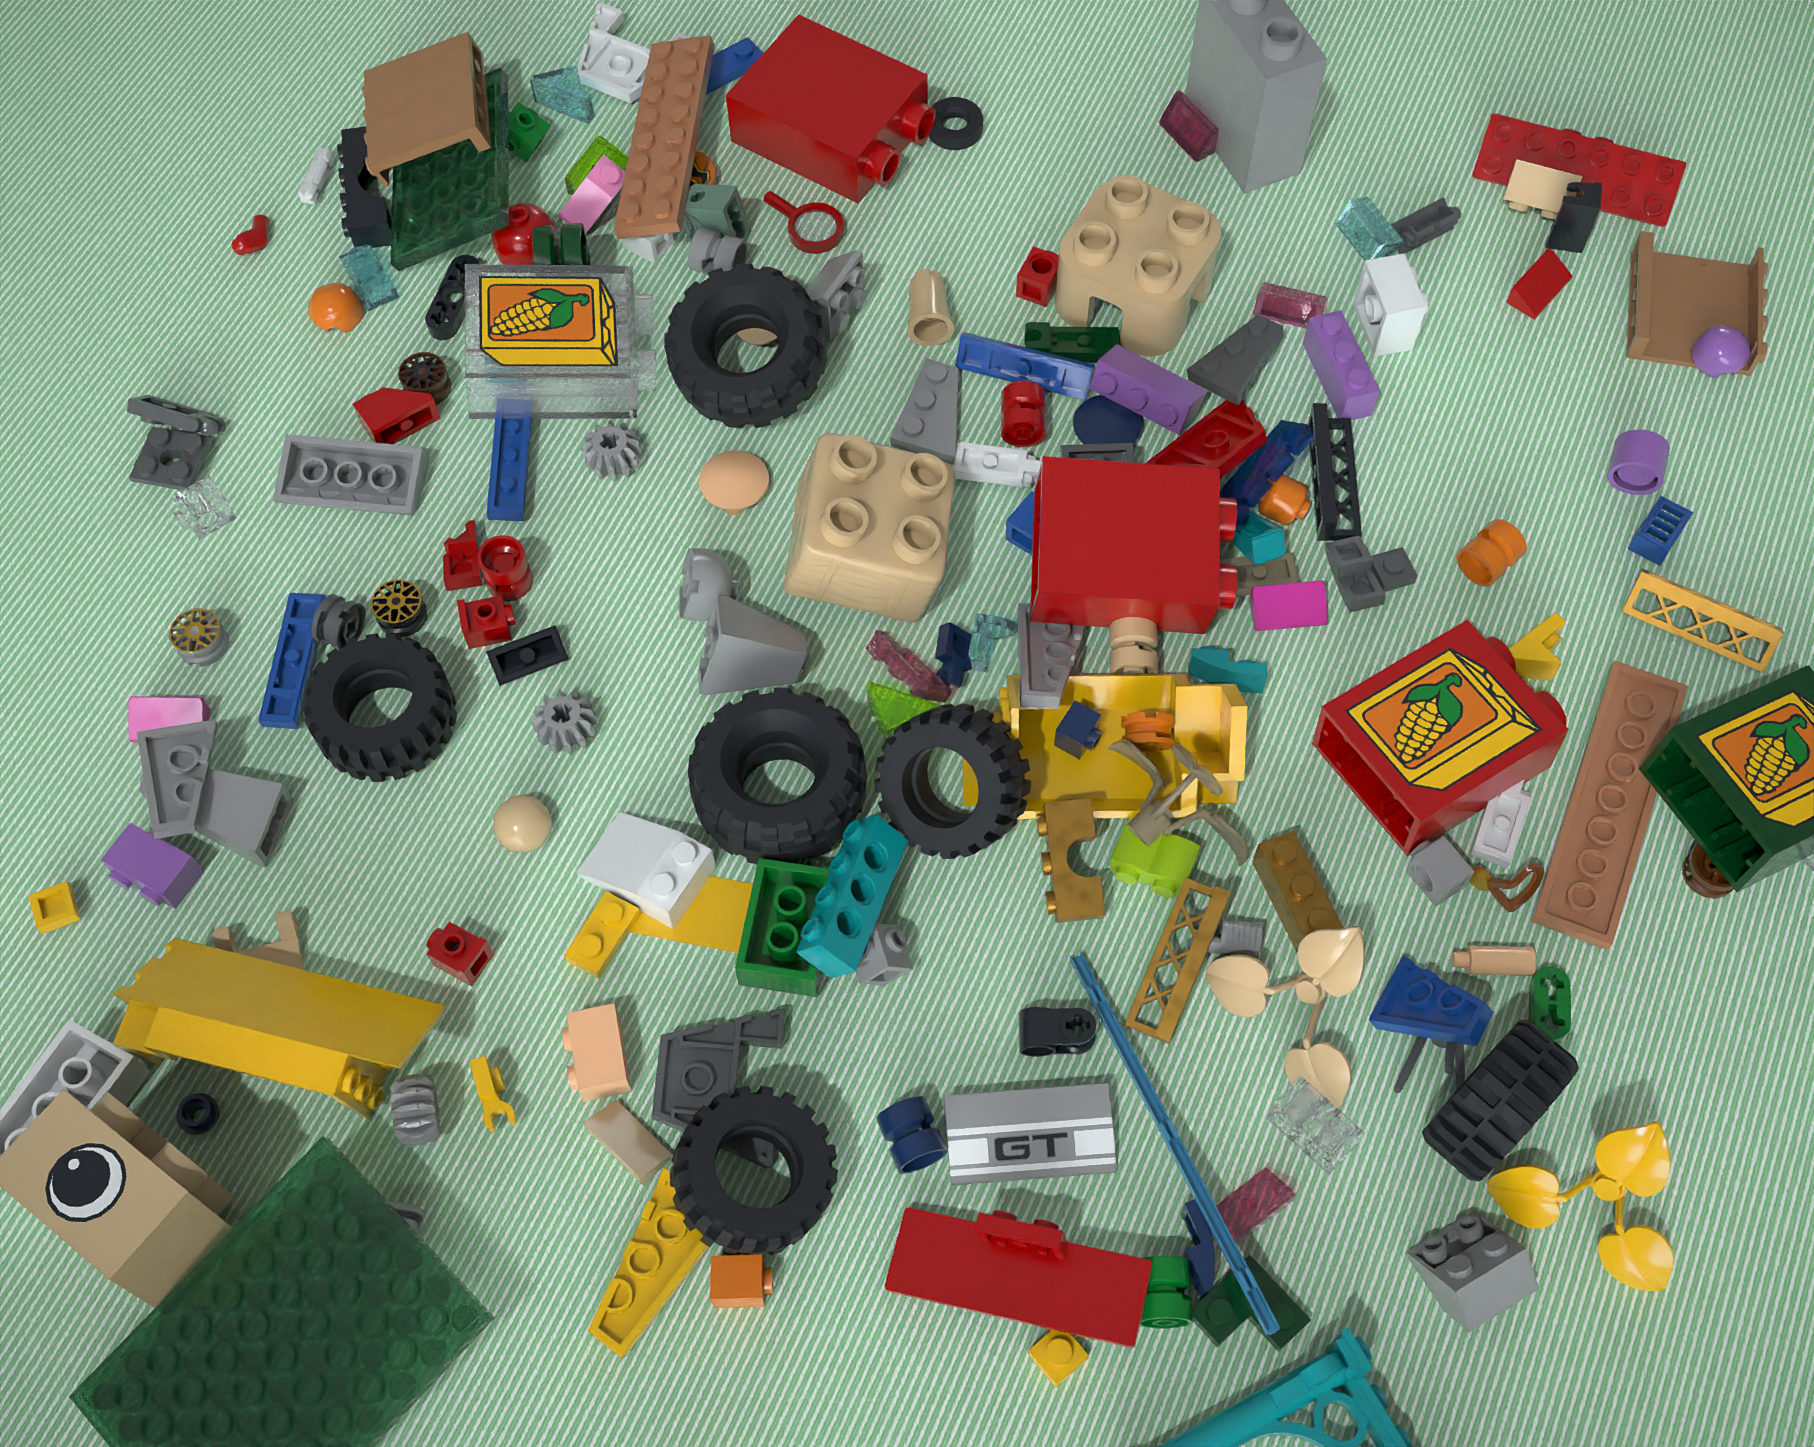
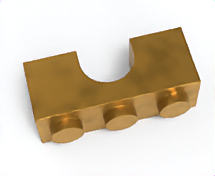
M1091 798L1044 802L1042 807L1043 813L1036 814L1038 836H1045L1047 852H1041L1043 876L1050 875L1052 891H1045L1047 914H1055L1056 923L1102 919L1105 916L1101 876H1079L1070 869L1067 863V851L1071 846L1081 842H1091L1096 837Z

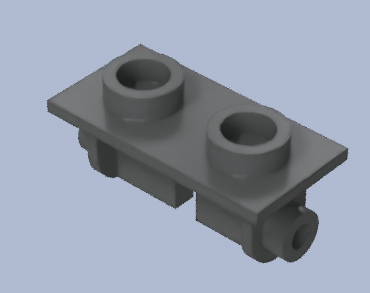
M1442 197L1390 224L1399 254L1407 253L1454 229L1453 226L1461 218L1460 209L1456 206H1447L1445 198Z

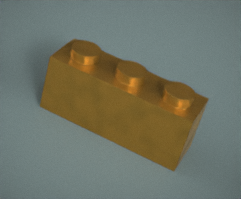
M1294 831L1258 844L1252 864L1297 954L1300 942L1309 933L1320 929L1344 928Z

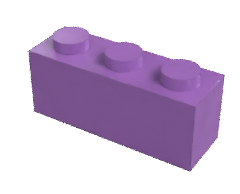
M1342 311L1309 318L1302 344L1337 418H1351V420L1371 416L1380 389Z
M1118 344L1098 360L1089 389L1178 435L1196 419L1207 391Z

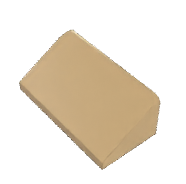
M617 1100L584 1122L587 1131L643 1186L673 1157V1154Z

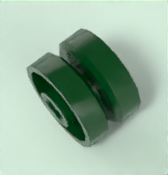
M583 223L564 224L561 229L560 242L557 231L552 225L533 227L532 248L535 276L591 277L590 252Z

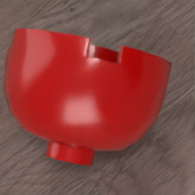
M530 203L513 204L503 209L495 218L491 229L492 244L499 261L514 270L527 271L533 269V227L552 225L555 228L552 218L542 208Z

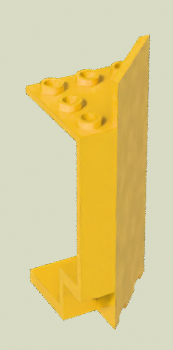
M1186 673L1070 674L1059 709H1036L1020 706L1019 675H1006V687H999V709L1001 711H989L994 715L992 721L998 723L1003 720L1011 728L1007 734L1012 740L1016 738L1020 740L1024 747L1019 750L1021 759L1027 758L1030 766V771L1026 772L1024 776L1025 779L1031 781V790L1028 795L1022 798L1028 804L1024 814L1017 819H1036V814L1043 813L1042 807L1044 802L1091 798L1094 818H1133L1140 811L1138 807L1145 801L1153 787V781L1149 774L1136 763L1116 751L1108 750V748L1125 735V729L1121 727V717L1126 716L1127 718L1128 713L1146 712V714L1164 712L1174 715L1175 726L1171 728L1170 737L1175 740V744L1179 743L1189 750L1197 759V763L1205 766L1223 789V793L1220 796H1216L1195 778L1168 807L1174 815L1173 818H1184L1196 812L1197 804H1237L1238 781H1244L1247 705L1236 684H1190ZM1075 700L1101 714L1099 729L1103 731L1094 750L1086 749L1080 760L1054 746L1056 728ZM1172 749L1142 751L1155 765L1159 774L1167 783L1165 788L1160 787L1152 804L1156 800L1163 802L1190 774V771L1177 760ZM963 758V806H976L979 794L977 778L972 767Z
M173 938L166 945V953L161 959L152 957L135 973L136 982L132 986H121L113 993L114 996L128 1004L113 1044L144 1062L160 1065L162 1058L178 1061L179 1057L326 1094L362 1118L370 1119L373 1110L378 1109L384 1095L382 1083L386 1071L391 1070L393 1067L400 1069L441 1018L445 1005Z

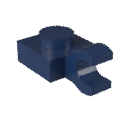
M951 622L939 627L935 658L943 662L934 677L933 685L934 688L943 693L948 692L949 684L956 688L962 686L963 672L972 669L976 640L975 636Z

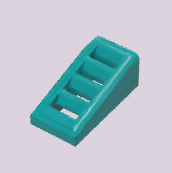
M1246 508L1237 511L1236 529L1232 543L1251 562L1259 565L1285 555L1286 548L1283 529Z

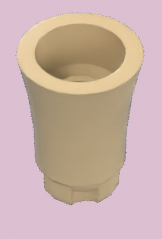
M921 269L915 272V276L910 279L908 337L918 345H940L948 341L954 333V324L949 313L942 276L939 272H933L930 269Z

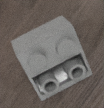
M855 250L829 259L806 290L818 309L824 325L826 340L829 343H832L838 333L844 332L854 310L860 309L865 301V269L863 268V256L860 251Z
M1475 1210L1459 1218L1455 1223L1435 1235L1424 1239L1420 1244L1406 1252L1409 1260L1443 1311L1468 1332L1539 1289L1527 1249Z

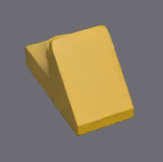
M1556 612L1509 648L1515 660L1516 673L1521 678L1552 680L1561 667L1562 662L1551 651L1562 641V637L1559 635L1566 621Z

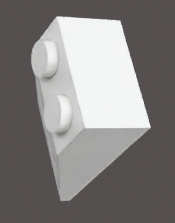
M619 812L576 873L581 878L638 907L641 912L674 930L716 869L712 849L682 832Z

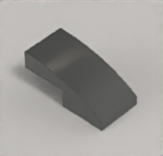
M1360 536L1325 543V551L1332 574L1349 613L1384 605L1385 593L1372 572L1373 559Z

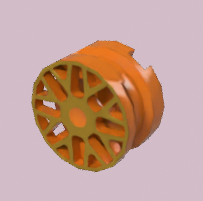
M1134 712L1128 713L1127 718L1126 716L1121 717V727L1125 729V735L1122 736V739H1127L1141 751L1169 750L1175 745V740L1170 737L1171 728L1175 726L1174 715L1164 712H1155V714Z

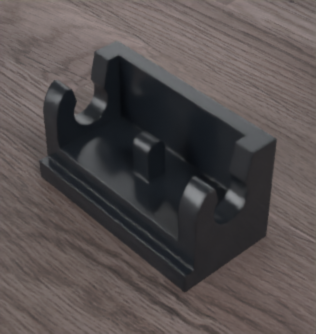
M1571 182L1567 185V191L1579 192L1582 197L1563 196L1560 209L1554 224L1551 226V232L1546 239L1545 248L1576 253L1583 252L1601 209L1602 183L1595 182V184Z

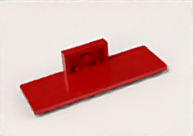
M1493 113L1472 177L1507 187L1516 159L1582 176V183H1602L1601 212L1665 227L1686 168V162L1614 144V141L1608 138L1582 136L1581 132L1565 128L1559 130ZM1577 192L1576 197H1582V195Z
M907 1207L904 1210L884 1287L888 1292L1134 1348L1139 1333L1152 1263L1148 1259L1070 1243L1067 1241L1063 1231L1058 1230L1059 1226L1046 1220L1035 1219L1033 1224L1017 1221V1216L1011 1213L993 1210L992 1215L979 1213L977 1222Z

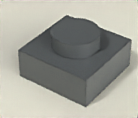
M1403 547L1371 556L1373 559L1372 572L1384 592L1415 584L1417 574Z

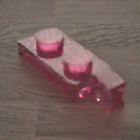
M876 630L871 641L866 646L872 658L884 662L889 667L887 671L896 679L904 681L911 688L909 690L910 694L924 703L929 701L946 703L952 693V689L910 649L901 647L886 632Z

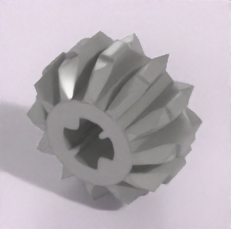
M609 420L606 427L596 424L595 432H586L585 443L582 444L581 451L585 458L586 467L590 472L595 471L599 479L609 474L610 478L615 481L617 474H623L628 477L630 473L629 468H638V458L642 457V447L639 443L638 434L634 429L628 430V426L624 422L614 426V423Z
M559 689L557 697L554 699L544 695L543 701L545 706H535L534 713L536 718L532 722L534 732H537L539 742L543 746L549 744L551 751L554 753L560 748L565 747L566 752L571 755L573 745L577 744L585 748V738L595 737L596 731L593 725L597 724L596 713L592 710L591 702L587 697L580 699L579 693L575 690L566 697L564 692Z
M419 1074L405 1076L406 1078L396 1079L391 1087L390 1100L395 1136L402 1146L425 1145L426 1142L436 1141L440 1133L441 1121L434 1080L430 1075L419 1076Z

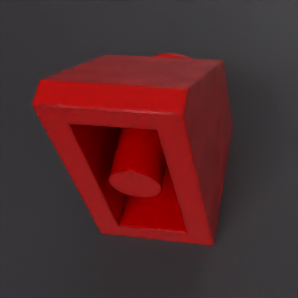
M382 387L352 403L360 424L374 443L396 444L441 419L434 398L428 393Z

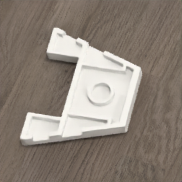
M599 2L595 9V20L591 22L589 28L588 42L584 44L575 72L576 79L580 84L631 104L641 97L650 49L614 36L613 34L624 22L623 11ZM678 33L677 36L673 39V41L688 39L690 37Z

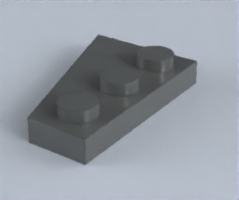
M1257 314L1187 369L1188 380L1239 405L1243 399V391L1246 386L1253 384L1257 378L1256 372L1261 364L1267 363L1284 338L1283 326Z

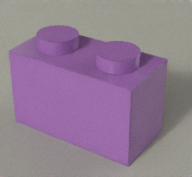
M132 823L128 824L101 859L111 871L108 877L113 882L125 889H129L133 885L141 890L139 894L150 903L160 906L164 902L175 909L204 872L191 855L160 838L154 839V835Z

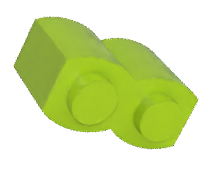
M1125 824L1111 858L1110 871L1115 874L1118 880L1126 884L1143 883L1152 887V890L1162 897H1178L1185 877L1191 878L1201 846L1183 837L1173 834L1166 836L1162 833L1148 847Z

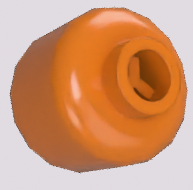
M1276 473L1271 478L1266 476L1254 498V502L1258 503V512L1261 515L1282 525H1289L1296 518L1302 520L1311 503L1310 500L1306 499V485L1282 473Z

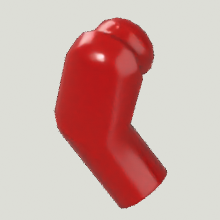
M261 214L255 215L253 217L252 229L238 234L232 240L233 251L238 255H245L263 249L268 241L269 218Z

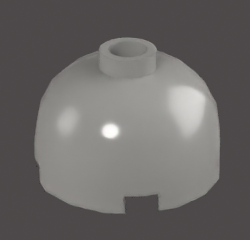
M689 548L685 555L681 573L685 577L683 587L680 586L679 616L682 619L691 621H707L714 608L717 595H726L736 600L738 579L732 578L730 565L717 552L703 548Z

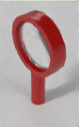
M768 191L764 195L763 201L789 218L788 235L791 243L798 250L811 254L825 253L837 247L842 240L844 232L843 219L833 206L812 202L796 208L772 191Z

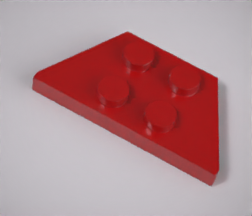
M1244 399L1241 400L1239 405L1225 400L1145 464L1220 469L1221 479L1267 442L1266 432L1260 421L1256 420L1250 407L1247 408Z

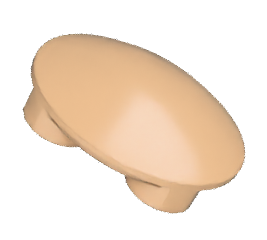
M726 451L714 456L704 465L699 476V486L701 493L709 503L724 509L730 515H737L744 508L757 503L769 490V473L765 464L757 456L745 451Z

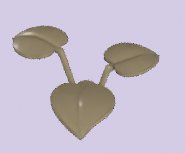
M1120 739L1109 746L1108 750L1116 751L1136 763L1149 774L1153 781V787L1147 798L1138 807L1140 811L1126 824L1142 843L1149 847L1162 833L1168 836L1174 830L1202 818L1228 843L1237 858L1239 867L1247 861L1249 848L1242 836L1216 813L1210 812L1205 807L1173 823L1169 822L1174 815L1168 807L1195 778L1214 795L1220 796L1223 793L1221 785L1205 766L1197 763V759L1189 750L1179 743L1172 747L1174 756L1190 771V774L1163 802L1156 800L1152 804L1160 787L1165 788L1167 786L1158 769L1137 746L1127 739Z

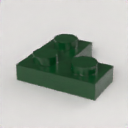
M1249 1255L1244 1260L1280 1326L1279 1330L1271 1335L1265 1334L1233 1271L1192 1308L1193 1322L1218 1348L1248 1319L1279 1352L1311 1319L1256 1260Z

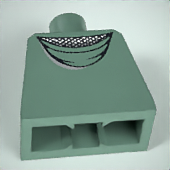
M693 184L690 186L683 217V223L689 239L692 240L695 232L700 227L720 232L722 238L725 235H732L747 240L751 229L737 186Z

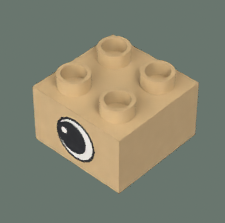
M63 1089L0 1156L1 1188L110 1281L168 1317L172 1315L241 1236L237 1230L219 1216L235 1197L109 1092H106L89 1110Z

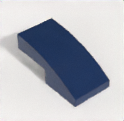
M1194 1199L1184 1203L1180 1213L1194 1244L1193 1247L1186 1249L1183 1258L1190 1261V1278L1199 1299H1201L1210 1292L1213 1285L1215 1256L1211 1229Z

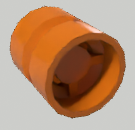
M1494 519L1477 534V537L1471 539L1458 551L1456 556L1457 564L1463 574L1473 583L1488 587L1493 585L1506 572L1507 566H1513L1525 555L1527 544L1523 535L1515 526L1505 520Z

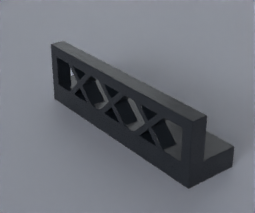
M1313 403L1307 427L1317 541H1337L1354 536H1360L1361 538L1351 418H1328L1327 403ZM1329 430H1342L1343 438L1337 444H1334L1330 440ZM1333 455L1346 464V467L1339 473L1333 470ZM1336 484L1347 491L1349 495L1342 503L1335 499L1334 486ZM1339 513L1351 522L1352 529H1335Z

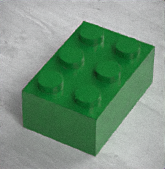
M758 859L735 965L739 985L817 997L822 971L796 953L802 939L801 931L807 921L810 920L815 909V898L824 887L829 876V868Z

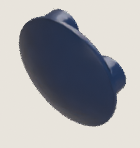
M1097 395L1085 400L1077 408L1073 418V428L1076 436L1083 444L1133 443L1134 448L1142 431V417L1103 395Z

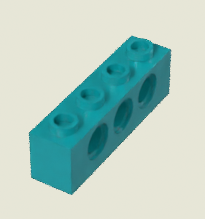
M877 814L860 820H854L844 830V841L838 854L830 863V873L824 887L815 898L816 906L812 916L801 931L802 939L796 953L830 978L856 972L909 842L908 839Z

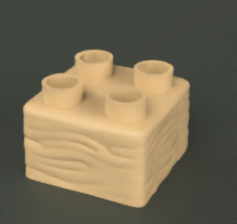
M834 433L821 435L799 479L791 543L784 577L785 592L793 596L880 614L884 617L901 621L918 622L945 574L955 482L953 467L935 455L929 453L915 454L869 442L857 435L843 436Z

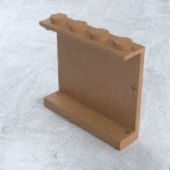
M1640 231L1630 253L1626 358L1698 368L1692 359V346L1700 335L1709 328L1726 325L1737 328L1750 343L1751 357L1736 374L1751 376L1757 364L1765 360L1768 349L1767 343L1763 342V335L1768 323V317L1763 315V308L1768 297V290L1763 288V282L1768 271V263L1764 262V248L1758 247L1750 264L1746 265L1653 252L1654 233Z

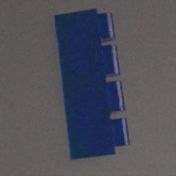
M1281 420L1267 436V442L1250 455L1220 490V497L1236 499V528L1250 513L1245 505L1254 508L1272 487L1270 481L1277 482L1295 461V458L1290 453L1299 456L1315 438V434L1311 431L1308 424Z

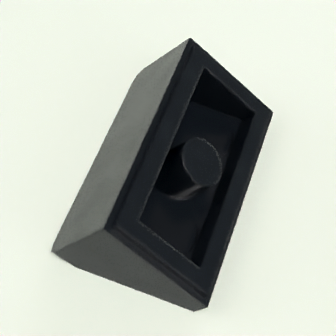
M556 625L486 651L499 686L569 659Z

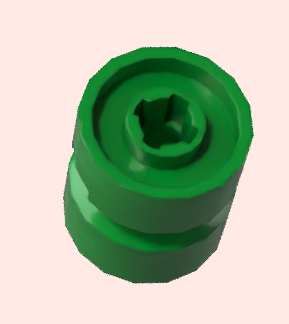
M1178 1256L1144 1257L1143 1259L1151 1261L1152 1271L1140 1326L1169 1329L1191 1325L1193 1323L1192 1298L1185 1294V1290L1191 1285L1190 1261Z

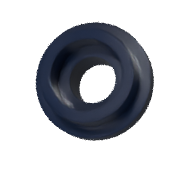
M203 1093L186 1097L178 1106L176 1115L178 1125L188 1134L200 1135L206 1133L218 1121L219 1106L211 1096ZM204 1109V1116L200 1120L194 1121V1114L198 1110Z

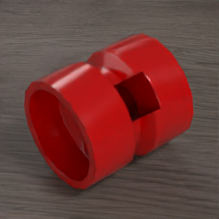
M1017 381L1005 386L1001 391V437L1009 445L1016 447L1035 446L1046 437V392L1039 384L1031 381Z
M500 535L486 540L480 546L477 554L478 564L493 597L502 595L503 600L506 602L524 597L531 590L533 574L520 541L512 536Z

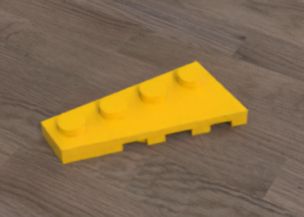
M664 1167L657 1180L658 1184L653 1195L642 1212L641 1220L632 1240H629L622 1255L621 1264L614 1278L611 1279L588 1329V1332L622 1360L709 1249L707 1245L700 1241L703 1235L696 1228L690 1232L683 1223L686 1215L683 1209L676 1210L672 1199L676 1193L675 1187L670 1186V1172Z

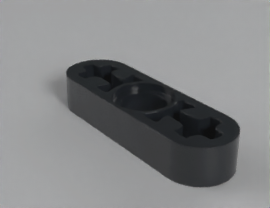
M460 255L452 260L426 314L425 321L429 333L437 340H448L457 334L479 287V276L483 275L479 261L474 256ZM460 273H464L463 282ZM451 293L463 294L462 298L456 302L445 300Z

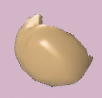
M527 795L512 796L501 803L494 814L493 832L495 839L510 852H531L543 846L551 834L552 816L546 806L534 797Z

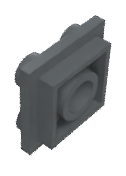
M152 427L129 479L131 482L191 492L213 440L210 436L198 435L196 433ZM180 458L178 462H174L170 466H166V464L170 460Z

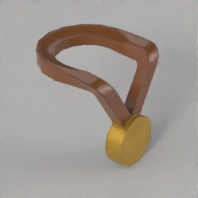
M1535 862L1531 863L1513 880L1509 881L1492 878L1484 868L1474 866L1472 869L1475 872L1469 881L1480 891L1489 890L1506 911L1514 912L1536 892L1544 876V867ZM1533 872L1528 886L1511 901L1498 889H1512L1522 883Z

